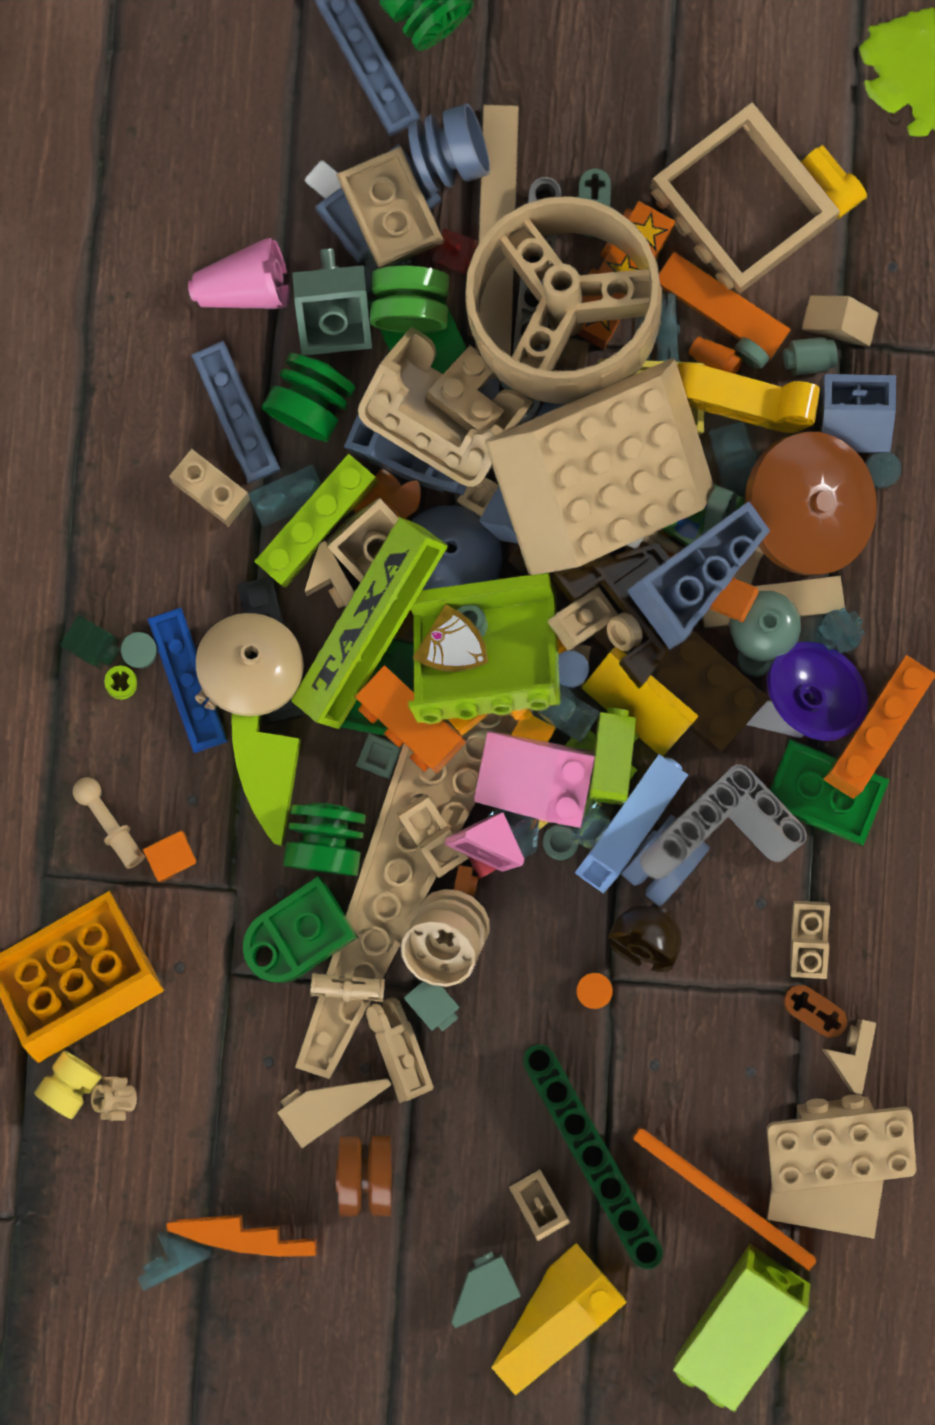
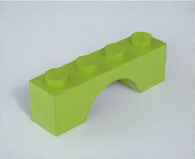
M348 454L254 562L286 588L307 565L311 556L329 532L363 501L379 481L363 465Z

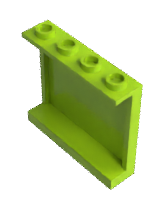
M549 573L421 591L410 609L414 615V655L445 604L455 610L465 605H475L484 612L488 621L487 631L482 637L486 646L488 663L470 670L453 672L437 670L414 659V701H408V706L418 723L435 724L444 719H472L477 715L491 713L506 715L514 710H543L549 706L560 705L558 636L547 622L557 614L556 589Z

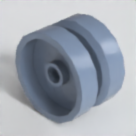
M672 814L656 831L653 830L633 854V859L621 872L620 875L633 886L642 884L649 876L641 866L640 856L677 820ZM703 841L665 878H653L646 888L645 896L660 907L692 872L707 853L710 846Z

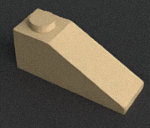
M389 1078L310 1089L303 1094L297 1089L280 1101L284 1108L277 1113L298 1144L303 1148L392 1085V1082Z

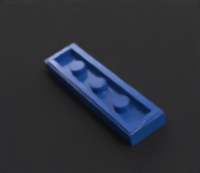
M180 607L149 618L148 622L193 753L195 754L227 743L228 740L217 708L210 710L204 707L209 700L208 697L202 704L195 699V696L202 689L196 674L197 650L182 608Z

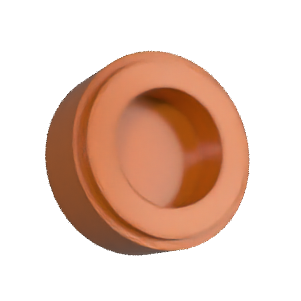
M599 973L586 974L579 980L576 987L578 1000L585 1007L591 1009H599L607 1005L613 993L609 979Z

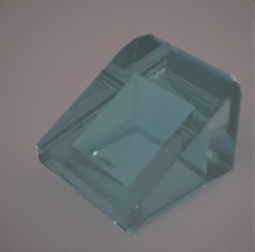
M592 801L583 814L581 828L574 827L571 837L575 843L590 850L611 822L596 802Z

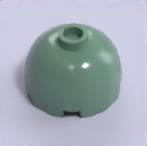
M759 591L743 623L730 618L729 629L735 648L745 657L757 662L773 661L777 656L787 654L797 644L801 633V617L795 604L785 595L775 591Z

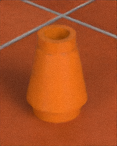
M700 336L695 339L688 352V355L692 356L698 363H704V366L737 374L743 362V358L737 355L736 350L703 339Z

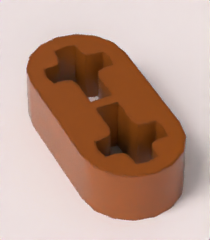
M795 985L785 992L783 997L785 1010L818 1034L825 1037H837L845 1031L847 1026L845 1012L813 989L805 985ZM802 992H805L807 994L805 1000L814 1007L813 1010L810 1012L802 1007L797 1011L794 1010L795 1002L791 999V996L793 994L800 995ZM818 1011L826 1015H831L835 1012L837 1014L835 1021L839 1023L836 1029L830 1027L825 1031L823 1029L825 1022L816 1016Z

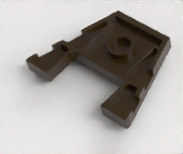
M659 543L616 554L615 557L597 562L594 560L573 569L559 570L552 577L571 603L601 584L622 612L632 615L637 620L642 630V637L646 642L622 658L618 664L638 689L646 683L669 649L627 592L628 589L670 559Z

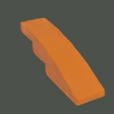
M242 1214L175 1219L167 1222V1231L202 1244L239 1253L276 1257L316 1256L317 1254L316 1238L280 1241L279 1226L243 1229Z

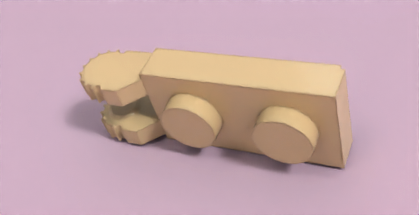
M390 997L384 1000V1003H382L383 1007L378 1004H372L367 1007L366 1018L370 1028L376 1033L375 1037L398 1101L401 1103L433 1090L434 1087L411 1023L407 1021L400 1001L395 997Z

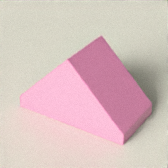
M503 812L482 819L447 837L445 840L446 846L502 872L522 866L524 862V857Z

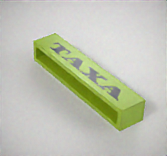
M401 517L398 518L291 700L315 722L340 729L357 700L355 696L368 682L448 545L421 525Z

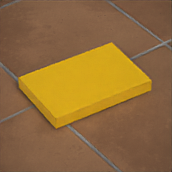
M614 647L581 688L606 710L607 708L628 710L629 717H636L635 733L639 735V738L663 757L697 719L698 715L652 675L638 689L618 664L627 654Z

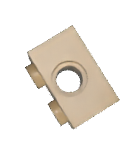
M193 449L188 452L169 476L174 485L228 527L250 501L247 491Z

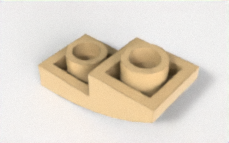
M793 901L790 949L791 977L827 979L829 902Z

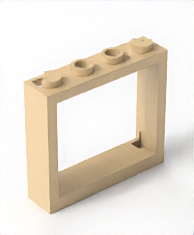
M753 102L652 179L650 187L652 189L651 194L657 200L656 204L661 209L666 207L674 217L672 220L676 221L674 226L677 231L684 237L688 235L696 244L694 250L698 257L705 264L710 262L718 272L716 274L717 280L724 284L728 290L732 289L737 294L742 293L833 223L840 212ZM741 127L744 128L815 217L743 273L670 184L673 179Z

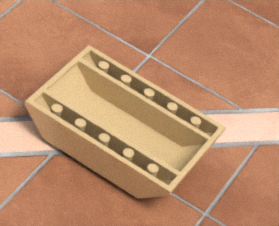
M673 358L484 440L529 575L579 567L703 510L715 489L677 363Z

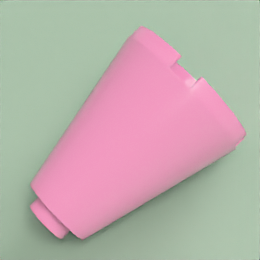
M272 238L260 240L194 272L192 280L188 282V290L192 301H197L200 307L280 309L288 307L290 301L289 284L283 285V274L287 273L277 242L275 240L271 241Z

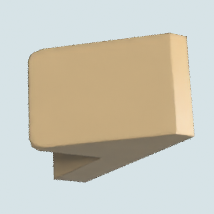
M325 540L318 546L305 588V594L309 596L332 583L333 588L328 591L338 609L343 606L346 608L354 591L333 553L328 549Z
M597 587L554 615L547 622L569 651L605 627L609 620L618 615V613L600 588Z
M857 1019L856 1026H850L846 1046L851 1047L850 1054L822 1049L849 1091L854 1093H863L876 1028L875 1022Z

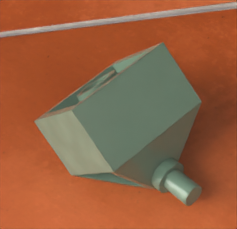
M334 249L320 250L321 268L313 271L292 273L301 355L372 349L364 265L339 268L335 266Z

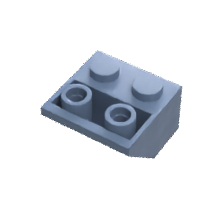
M824 374L819 382V432L841 439L857 453L889 454L896 414V375Z

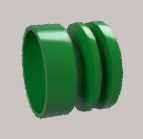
M473 0L379 1L380 6L394 23L406 21L402 29L403 34L407 38H412V44L417 51L429 49L448 37L465 20L474 6Z
M290 353L286 359V364L292 370L285 368L281 369L279 373L280 377L290 385V388L272 386L262 408L270 416L291 429L315 440L328 442L338 424V419L327 408L329 406L340 410L345 409L347 401L341 396L352 397L355 386L328 364L297 353Z
M312 802L305 805H292L290 814L305 817L306 823H289L288 828L304 834L303 841L286 842L283 866L315 872L358 876L361 853L345 846L346 840L363 839L362 832L348 830V825H365L366 815L357 813L345 806Z

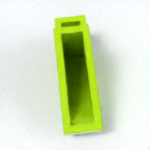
M232 713V743L236 767L244 793L256 818L272 842L277 846H284L301 741L299 738L259 732L262 715L242 716Z

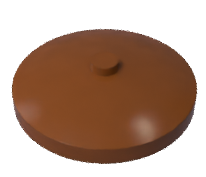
M803 432L779 439L760 455L751 470L746 486L745 504L748 501L770 530L759 544V548L773 563L789 572L801 575H819L837 571L851 563L862 552L871 537L877 512L874 482L866 464L858 453L847 443L835 436L821 432Z

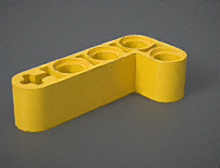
M682 362L677 364L690 408L784 433H796L815 423L820 387L815 384L794 381L780 387L696 363Z

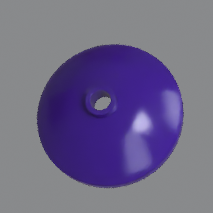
M798 642L787 654L777 656L772 661L767 677L769 696L778 714L794 730L812 739L833 741L850 735L862 723L868 706L866 687L855 666L840 652L816 642Z

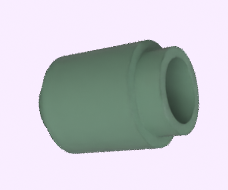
M825 337L792 340L789 342L788 348L783 350L784 366L786 370L791 369L793 376L828 372L829 368H836L837 348L833 339L826 340Z

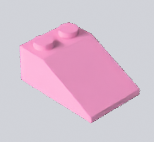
M487 731L474 802L543 821L581 828L595 759L594 751Z

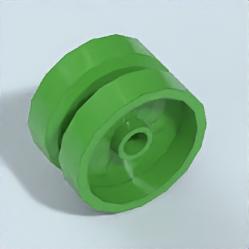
M388 266L372 271L371 293L380 299L371 303L370 325L378 329L398 333H406L411 327L421 333L439 332L447 328L448 307L439 301L448 297V274L443 271L420 266Z

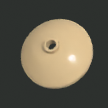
M242 613L219 621L207 631L197 650L196 674L202 690L217 706L237 715L259 716L279 709L296 693L303 675V654L295 636L282 623L261 614ZM248 651H253L257 654V657L255 659H248L244 654Z

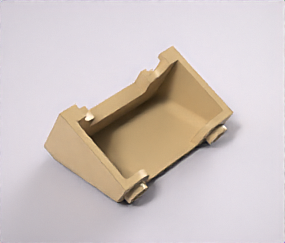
M411 327L380 363L359 404V417L367 427L458 483L468 487L479 485L492 468L484 440L519 426L533 401L514 390L505 389L500 391L493 399V402L505 410L503 418L489 430L477 431L471 428L470 431H467L425 399L427 391L443 374L431 367L436 356V348L432 340Z

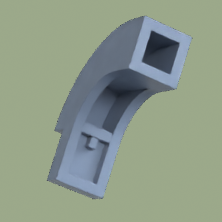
M357 415L344 448L363 460L405 480H416L421 486L442 493L445 490L463 496L467 486L458 483L373 431Z

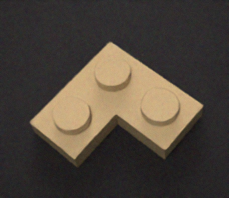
M471 345L427 391L425 399L467 431H470L471 428L477 431L489 430L494 424L497 425L505 413V410L480 392L484 385L494 376V373L481 357V353Z

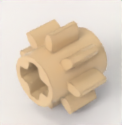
M103 1077V1085H97L93 1089L91 1096L92 1107L96 1112L101 1113V1120L125 1121V1112H132L134 1110L137 1095L134 1087L127 1085V1078Z

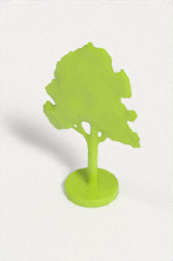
M933 7L922 9L918 12H909L905 17L895 18L890 22L880 23L877 26H869L867 30L871 33L870 37L859 48L862 61L866 65L874 67L880 76L872 81H864L863 84H865L869 98L874 100L877 105L888 113H896L907 103L912 107V114L916 120L907 126L909 136L922 137L927 136L932 129L935 131V8Z

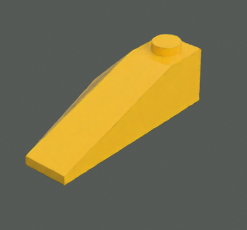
M577 1243L548 1267L541 1283L491 1367L515 1396L627 1303L620 1292Z

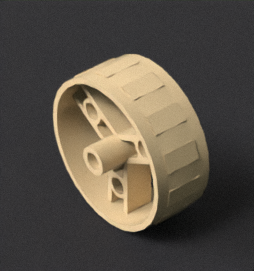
M571 196L545 198L525 204L505 215L486 233L476 248L468 269L465 301L472 336H474L481 357L496 377L522 395L542 402L569 404L635 375L652 352L659 332V325L661 326L662 287L659 280L658 265L647 240L630 220L611 207L594 200ZM577 233L597 237L613 244L628 255L640 270L579 276L575 268L561 262L544 239V236ZM531 257L541 258L538 262L535 263L527 262V260ZM505 258L508 259L539 301L512 358L495 345L484 331L479 320L481 298L487 281ZM617 292L626 294V296L621 299H614L610 297L612 294ZM582 295H602L601 300L582 303ZM548 316H549L550 327H551L552 330H550V329L547 328V327H544V326H545V323H546V321H547ZM645 317L644 322L632 340L617 354L597 365L577 371L553 372L570 336L579 333L584 323ZM538 344H546L549 346L544 351L538 352L533 350V348Z

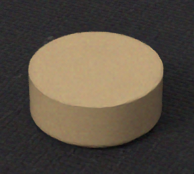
M620 613L609 620L607 634L615 647L622 651H628L640 644L642 630L632 615Z

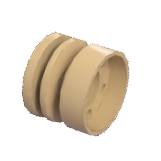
M444 889L427 896L422 900L401 943L402 958L407 968L418 979L435 986L448 987L460 984L468 978L490 932L489 918L484 907L472 896L457 890Z

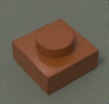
M459 865L454 890L461 891L474 898L478 877L471 876L473 868Z

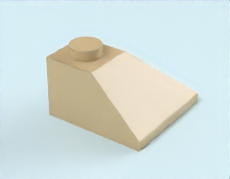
M378 498L352 515L326 539L327 547L361 583L372 561L386 541L389 532L396 524L398 517L381 498Z

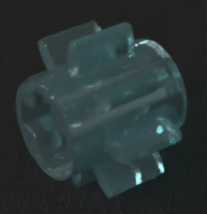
M844 608L833 610L824 617L822 626L818 628L823 635L821 641L828 650L835 647L839 653L852 651L860 644L862 635L865 634L861 627L863 621L855 611L848 614Z

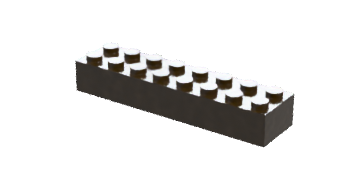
M519 547L507 560V567L518 577L528 576L529 573ZM605 554L594 560L598 562L612 557ZM557 571L548 572L556 589L557 612H560L573 603L568 600L552 579ZM601 584L597 585L595 588H600L618 614L623 613ZM607 625L588 638L606 655L615 647L608 637ZM694 630L690 632L684 641L667 650L651 674L698 715L697 719L688 729L717 755L726 748L769 700L768 696ZM642 637V640H641V642H640L639 645L633 647L632 649H630V650H628V651H624V652L628 655L629 653H631L632 651H634L636 648H638L639 646H641V645H642L643 643H645L646 641H645L644 638Z

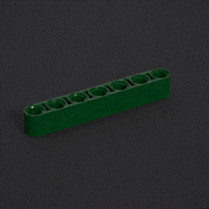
M536 1043L530 1045L523 1053V1066L633 1263L641 1269L650 1270L657 1267L663 1258L662 1246L555 1054L544 1044ZM535 1050H543L548 1054L549 1063L542 1070H534L529 1065V1056ZM553 1082H561L566 1086V1096L559 1102L549 1100L546 1095L548 1086ZM571 1114H579L584 1119L583 1129L575 1134L567 1132L564 1127L566 1117ZM588 1146H597L601 1149L602 1158L595 1165H587L583 1162L582 1153ZM607 1178H615L620 1184L618 1193L613 1197H605L600 1192V1185ZM625 1210L636 1212L638 1217L636 1225L630 1229H623L618 1224V1217ZM644 1242H650L655 1246L654 1256L647 1261H641L636 1256L637 1247Z

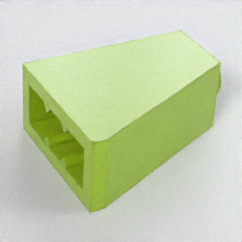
M607 708V713L600 712L598 715L593 749L595 759L586 799L588 801L621 806L627 802L636 717H629L628 710Z

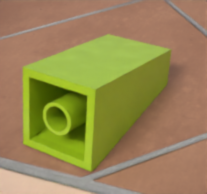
M749 1244L677 1354L673 1367L677 1377L687 1386H696L707 1393V1397L715 1405L721 1408L726 1406L734 1412L807 1312L810 1283L752 1244Z

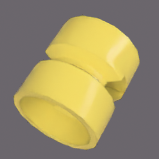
M64 1050L52 1066L53 1076H45L34 1094L55 1111L67 1118L73 1119L84 1104L83 1094H90L102 1076L87 1063Z

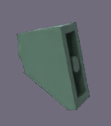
M489 1251L472 1260L474 1266L468 1269L452 1315L454 1328H458L521 1297L520 1291L501 1253L494 1256L492 1251Z

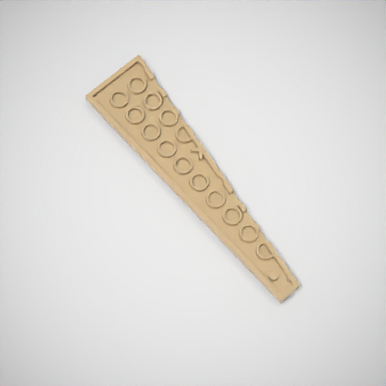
M510 713L506 715L488 714L461 736L467 743L438 774L430 767L426 772L418 767L409 758L414 752L406 744H403L346 914V918L359 938L333 954L326 975L345 976V973H352L353 977L383 979L422 900L426 898L437 877L396 813L427 794L452 833L455 834L461 831L476 803L474 802L487 731L511 735L518 720H515ZM444 719V721H445L456 733H458V732L455 730V728L448 722V720H447V719ZM319 996L295 1068L330 1079L371 1001L351 999L350 1002H343V998Z

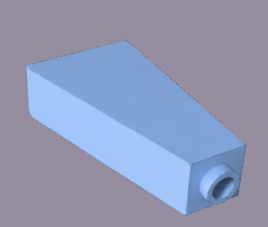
M660 754L656 757L628 796L627 802L621 806L575 871L576 875L603 894L620 875L687 778L688 774L682 771V767L678 762L668 757L664 758Z

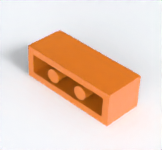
M385 665L355 696L362 703L358 710L373 724L379 719L388 728L383 734L398 748L403 743L406 744L414 752L409 758L424 772L430 767L438 774L467 743L444 720L435 724L418 723L408 706V701H414V692Z

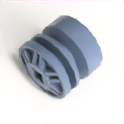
M468 103L446 109L443 112V128L433 114L425 117V125L419 118L408 123L412 159L424 185L431 193L440 191L442 189V182L448 188L455 185V169L458 170L460 176L466 182L488 176L490 173V162L485 139L477 117Z

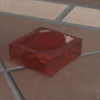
M444 228L441 234L444 243L436 247L431 261L466 275L478 241Z

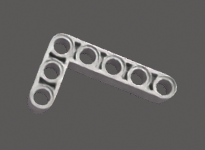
M736 764L707 789L642 853L640 863L643 870L654 879L665 878L727 817L737 825L768 859L774 862H782L805 843L807 834L803 825L750 769Z

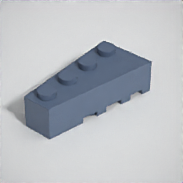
M748 501L627 590L669 649L687 638L695 624L705 615L713 601L727 587L735 573L744 565L770 530Z

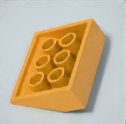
M110 891L0 953V999L23 1048L37 1063L42 1062L164 991L150 961Z

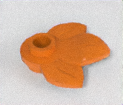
M382 468L375 476L379 482L354 509L355 513H357L378 498H381L398 518L406 519L419 508L422 496L420 484L414 480L401 486L394 475Z

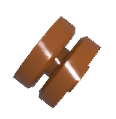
M391 1135L372 1136L369 1141L368 1158H363L362 1140L359 1136H340L339 1159H336V1193H339L340 1217L359 1216L362 1211L363 1193H368L369 1211L372 1216H391Z

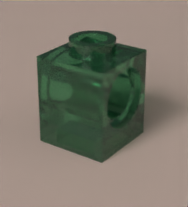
M80 615L77 616L60 644L62 648L100 671L104 665L110 666L120 650L116 646L119 640L114 635Z

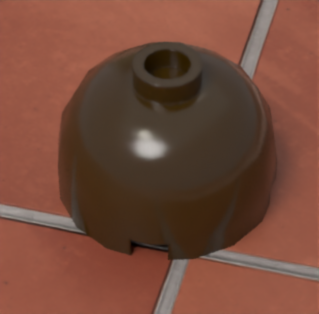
M656 904L636 906L628 909L618 917L608 935V939L612 938L611 948L622 958L639 967L641 960L653 964L651 971L668 972L672 970L682 945V935L677 923L670 917V912L666 908L658 907Z

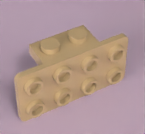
M857 1094L846 1095L842 1100L833 1101L811 1099L806 1104L797 1105L798 1119L771 1122L767 1126L771 1184L776 1192L911 1177L916 1173L913 1116L907 1107L874 1110L868 1096L863 1097Z

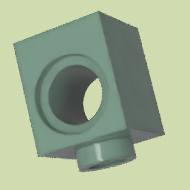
M423 981L404 997L431 1031L439 1027L443 1032L459 1018L454 1012L460 1007L442 986L431 985Z

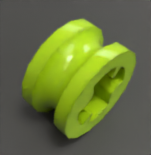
M114 666L105 675V688L113 698L119 700L128 699L136 691V676L127 666ZM119 674L121 678L123 674L128 675L127 683L129 688L125 691H122L121 687L119 691L114 690L115 683L113 677Z

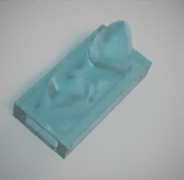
M312 464L251 491L248 495L262 526L265 527L298 512L322 484Z

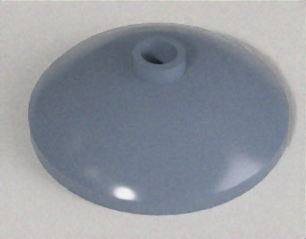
M443 505L425 510L411 520V522L424 527L446 545L452 544L457 548V551L454 553L444 552L422 590L498 580L503 562L502 545L500 540L479 522L481 518L479 515L465 507Z

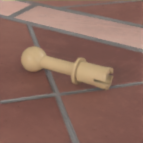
M90 777L79 779L73 786L74 799L81 805L89 806L108 834L104 840L105 844L111 845L127 869L137 866L145 859V855L130 836L129 826L124 825L120 827L100 799L101 787L95 779Z

